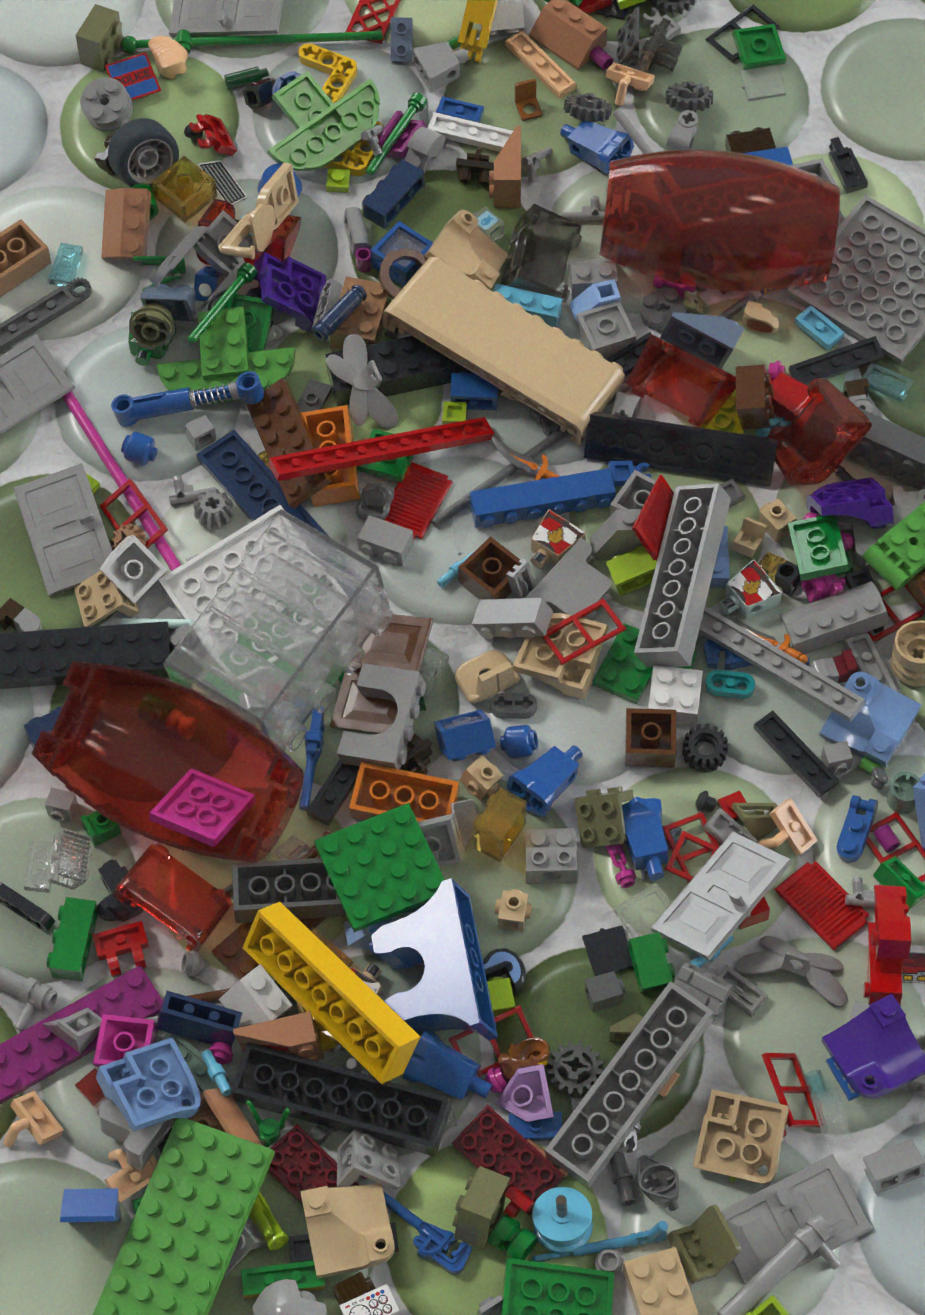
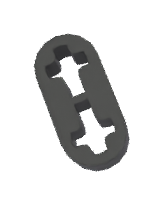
M497 693L491 698L490 710L497 718L526 719L535 715L537 701L533 695L528 693ZM499 702H504V709H499ZM524 702H528L529 705L526 710L523 709Z

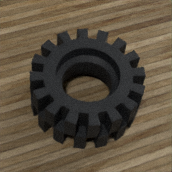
M699 724L696 730L692 727L689 733H686L683 741L682 755L684 756V761L686 763L689 762V767L692 769L694 766H697L696 771L701 772V768H705V773H708L710 768L713 771L717 770L718 765L721 767L727 757V737H724L722 730L717 732L718 727L716 726L713 729H709L710 724H705V728H702L701 724ZM699 742H709L713 744L715 750L712 754L703 755L697 752L696 745Z

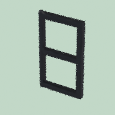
M754 4L705 39L706 42L732 63L740 58L737 52L732 55L716 42L714 38L729 27L733 30L742 29L736 22L750 12H754L768 25L775 24L777 30L780 28L777 23Z

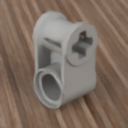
M686 110L680 113L674 128L668 136L667 149L685 155L689 154L698 132V115L694 111Z
M618 391L611 414L636 418L641 405V397Z

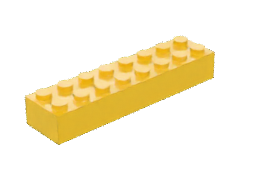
M281 902L258 910L243 949L259 965L261 964L265 971L307 1012L310 1011L313 1018L381 1084L402 1075L420 1036Z

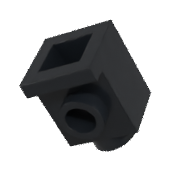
M109 860L98 869L100 878L109 894L126 887H131L135 893L137 892L133 877L131 878L125 866L120 867L117 860Z

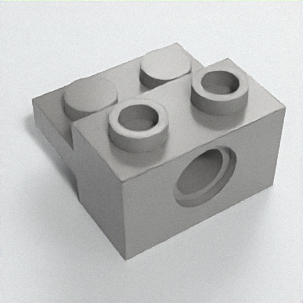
M576 828L525 829L526 884L577 883Z

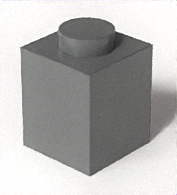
M615 971L585 980L584 991L592 1013L622 1004L623 994L626 993L625 986L621 978L617 979Z

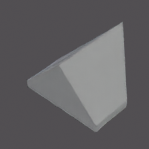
M85 1008L68 1017L43 1023L42 1025L81 1054L99 1034L102 1018L89 1008Z

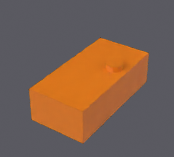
M347 405L301 413L317 449L354 442L352 418ZM357 466L328 471L331 483L310 497L313 507L359 500Z
M361 761L349 806L351 818L367 820L409 803L417 822L452 814L451 803L458 802L460 785L459 782Z

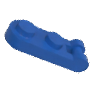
M856 795L851 797L850 807L836 848L838 856L842 861L852 863L862 856L878 809V800H862L860 796ZM859 809L866 810V814H858Z

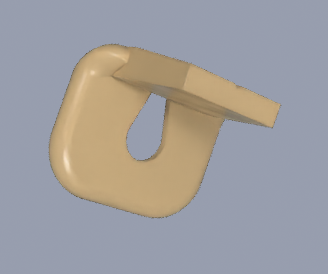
M491 650L461 664L456 670L455 680L468 702L479 703L517 684L520 681V676L513 670L512 663L504 653ZM485 669H488V670H489V671H487V672H485V673L479 675L482 670H485Z

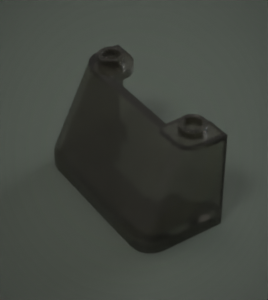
M533 204L517 221L513 229L500 285L562 298V302L565 303L570 295L568 284L563 283L569 252L574 247L577 248L581 242L582 235H580L582 225L537 204Z

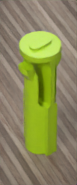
M259 1191L249 1216L263 1235L269 1249L277 1250L288 1242L289 1237L282 1230L269 1205Z

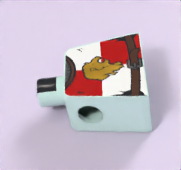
M752 560L728 581L725 591L727 598L720 602V606L727 615L737 609L744 618H750L780 605L782 592L758 563Z

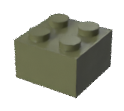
M97 4L94 5L75 35L82 65L104 72L106 70L105 65L113 62L117 50L122 48V40L124 38L122 22H120L118 11Z
M481 1166L475 1176L470 1175L465 1190H467L466 1195H460L455 1207L457 1213L452 1223V1226L456 1227L455 1239L482 1250L485 1249L489 1236L504 1209L506 1200L504 1195L508 1190L509 1177Z

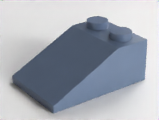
M160 284L158 287L155 285L148 286L140 294L143 305L159 303L170 311L175 321H195L192 317L195 314L196 293L194 288H191L189 285L181 284L177 285V287H168L165 284Z
M673 312L660 339L721 371L738 342L744 327L725 317Z

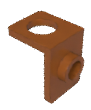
M535 78L515 83L514 103L522 121L542 117V111L536 98L537 81ZM531 105L536 110L531 114H527L523 111V108Z

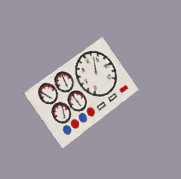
M387 1284L339 1305L343 1315H391L399 1311Z

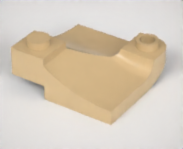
M460 210L442 229L425 257H441L446 261L447 265L454 269H461L467 277L472 280L481 281L490 290L499 277V270L508 254L479 229V220L467 210Z
M552 613L548 628L572 615ZM584 618L578 620L593 641L608 633V624ZM573 623L549 636L563 657L588 645ZM541 636L526 637L513 664V670L541 680L557 688L564 695L585 700L593 682L595 667L603 643L561 665Z
M712 1089L706 1115L704 1114L693 1167L760 1184L770 1183L776 1177L780 1149L789 1106ZM766 1165L768 1173L762 1176L759 1173V1169L761 1166Z
M377 1182L336 1188L324 1186L300 1191L317 1279L374 1267L385 1263L393 1256L395 1246L382 1184ZM384 1242L386 1246L383 1249H378L376 1244Z

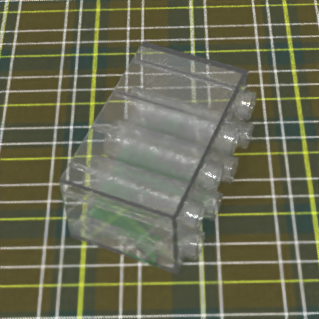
M281 509L163 663L181 703L274 761L279 759L285 749L291 753L297 750L307 733V727L304 724L313 713V710L323 713L330 706L336 693V688L333 687V684L342 672L350 675L358 668L364 657L362 645L371 633L380 636L391 622L393 612L390 610L387 590L384 588L379 566Z

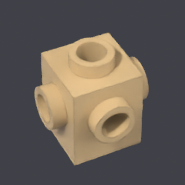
M481 755L464 771L459 781L471 795L476 796L481 801L486 795L492 797L500 789L501 786L498 783L504 775L500 773L496 765L490 763Z
M516 889L503 890L502 898L497 899L495 905V914H499L498 929L524 932L525 920L530 919L532 913V904L528 903V894Z

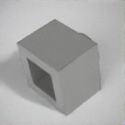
M206 415L194 418L185 425L187 439L196 451L216 441L215 428Z
M848 741L823 746L822 762L834 774H842L851 769L853 757Z
M51 787L45 803L48 816L57 821H72L78 806L76 794Z

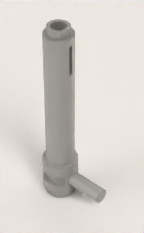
M0 966V989L19 997L21 1002L26 1003L14 1026L16 1029L24 1031L35 1008L41 1011L44 1009L50 1011L57 1000L58 993L53 990L52 986L47 984L41 985L39 980L32 977L26 978Z
M820 1215L809 1218L805 1222L806 1226L803 1229L799 1228L793 1234V1239L718 1310L717 1314L746 1315L808 1254L812 1255L816 1250L833 1270L837 1269L842 1263L825 1244V1241L830 1238L829 1234L833 1231L831 1225Z

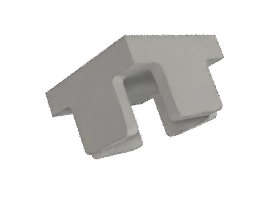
M620 300L576 314V320L580 326V340L584 347L590 351L602 352L605 360L625 348L627 344L636 342L637 336Z

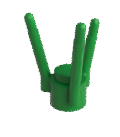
M134 256L133 260L143 261L142 265H160L167 256ZM184 257L170 272L172 275L163 279L160 284L181 279V274L186 273Z
M248 1100L246 1104L256 1121V1125L259 1127L260 1140L264 1143L265 1147H269L280 1138V1130L285 1128V1122L290 1109L286 1108L279 1122L271 1118L262 1120L252 1102Z

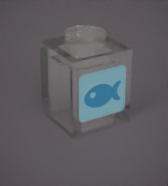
M487 207L472 214L479 220V229L493 242H497L504 236V221Z

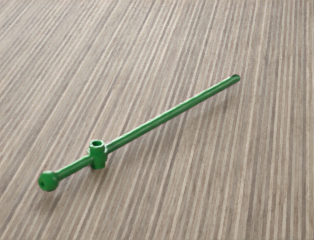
M182 29L172 39L181 44L189 54L192 46L380 40L383 38V33L381 31L192 38L188 30ZM125 36L122 40V47L125 52L132 53L136 48H149L148 42L151 39L136 40L133 36Z

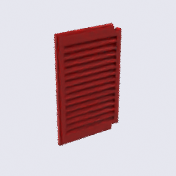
M411 462V466L409 465L403 481L398 482L394 489V498L390 503L389 515L384 521L413 530V540L416 537L423 539L431 524V520L435 517L453 481L448 480V476Z
M662 474L659 475L632 527V530L653 561L658 560L674 492Z
M814 861L812 865L807 862L774 889L833 951L868 923L865 919L870 915L861 906L845 905V897L849 894L817 861Z

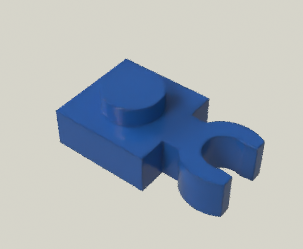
M609 461L607 467L610 469L614 486H624L634 470L640 473L647 472L649 464L640 463L638 466H633L632 461Z

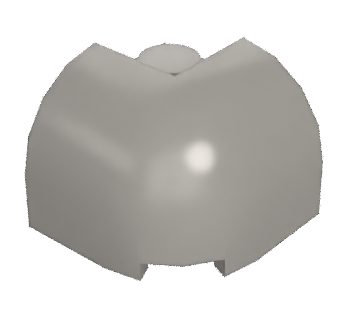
M288 1279L276 1281L267 1286L252 1307L254 1315L327 1314L325 1303L317 1302L315 1295L308 1291H299L296 1280Z

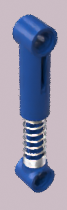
M250 371L242 373L236 382H228V385L224 386L222 384L221 387L215 385V388L209 386V389L203 387V390L197 388V391L187 387L137 397L122 394L113 399L111 408L118 423L121 426L130 427L136 424L138 420L191 411L200 404L203 406L206 403L211 405L213 401L217 403L218 400L224 402L225 399L230 401L232 398L233 400H243L248 404H256L263 399L265 392L259 376L255 372Z

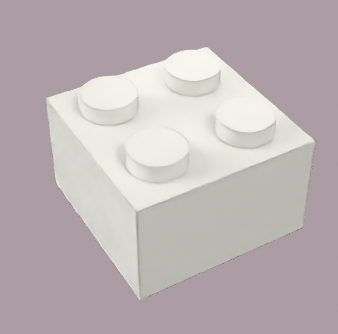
M654 665L648 709L676 710V726L696 728L703 671Z

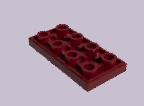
M488 1104L451 1143L476 1168L479 1169L481 1166L509 1177L508 1189L510 1186L516 1187L535 1202L544 1192L556 1188L566 1178L557 1167ZM533 1209L531 1210V1212L525 1213L530 1217L532 1215Z
M298 1124L270 1148L275 1151L268 1172L302 1206L300 1191L327 1186V1188L337 1187V1162ZM353 1182L351 1186H359V1184Z

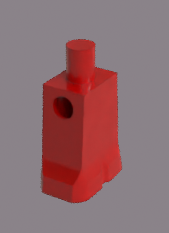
M781 372L773 381L771 380L774 388V397L771 398L774 414L780 418L784 416L787 422H791V425L798 434L806 437L812 431L814 414L826 393L815 390Z

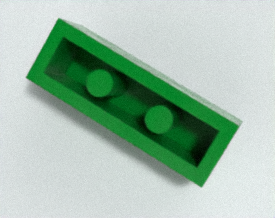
M66 897L64 906L60 905L58 911L60 924L58 929H54L52 937L54 949L53 952H49L47 957V968L50 969L52 977L83 982L93 939L92 934H94L98 918L96 901Z

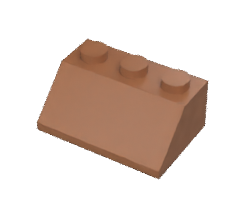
M551 0L543 7L529 33V37L576 70H580L591 60L589 54L596 46H600L603 49L607 45V27L567 0Z
M118 188L105 191L101 258L133 260L134 256H147L151 193L147 189Z
M219 1088L204 1090L200 1095L201 1102L198 1112L194 1116L186 1118L262 1145L232 1095L223 1096Z

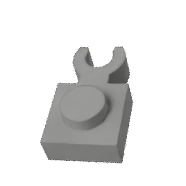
M651 8L652 17L646 13L643 14V22L650 26V31L664 44L681 33V26L667 14L661 17L658 9Z

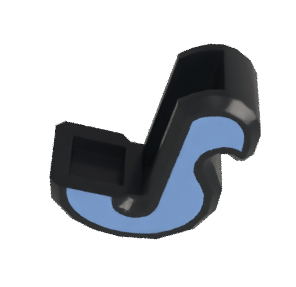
M507 948L495 949L489 952L483 961L486 980L488 981L491 978L506 974L507 978L510 979L515 996L523 992L526 983V971L523 961L519 956Z

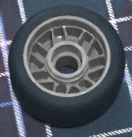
M138 118L123 124L114 133L108 147V160L113 171L128 186L132 187L136 184L145 183L154 189L168 181L175 172L179 162V148L174 137L163 125L152 119Z

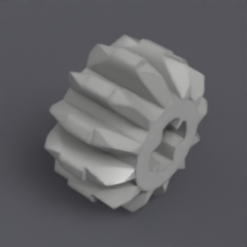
M207 489L206 495L199 494L198 500L194 501V517L196 520H199L201 526L207 524V527L211 529L213 525H216L220 529L221 523L228 524L229 518L233 517V501L228 499L226 492L220 494L219 490L216 489L214 493H210Z

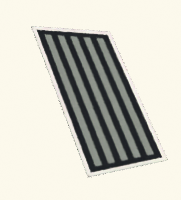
M221 160L198 164L227 206L247 197Z

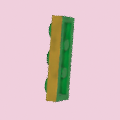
M314 1260L241 1269L244 1299L259 1297L267 1286L285 1279L296 1280L299 1291L325 1289L324 1278L317 1279Z

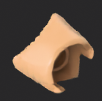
M168 36L153 37L148 42L157 71L162 76L175 79L176 74L186 73L188 52L181 44Z

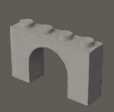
M363 663L356 685L362 696L386 699L396 703L398 706L397 717L391 727L380 734L366 735L343 731L337 755L343 764L360 766L362 761L401 769V765H404L407 759L406 747L408 741L410 742L413 737L412 726L414 719H417L419 715V700L425 693L426 683L418 671Z

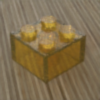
M186 156L180 158L152 181L155 199L185 223L218 197L215 179Z
M500 787L496 795L491 794L487 800V808L484 813H479L473 822L474 849L501 863L526 824L527 801Z

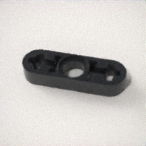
M0 882V904L47 933L55 923L54 918L45 910Z

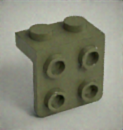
M622 786L607 788V793H601V789L587 790L585 796L574 798L582 847L617 845L626 842L622 802H627L634 798L633 790L623 791Z
M717 1205L709 1206L692 1225L671 1231L667 1235L671 1246L676 1247L681 1264L692 1284L717 1276L741 1251L737 1238L734 1236Z

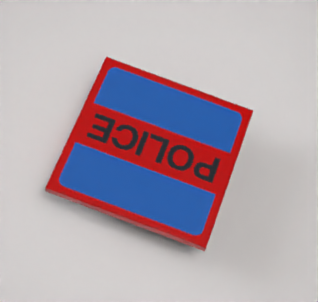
M146 52L105 65L109 78L116 79L122 83L132 101L161 92Z

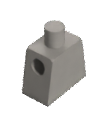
M447 42L413 49V63L430 93L458 79L460 76V64L468 61L465 49L453 52Z

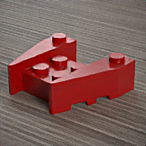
M874 885L875 923L868 922L867 982H864L863 998H868V1005L890 994L901 1005L904 959H909L912 941L910 917L907 916L909 908L906 905V888L902 886Z

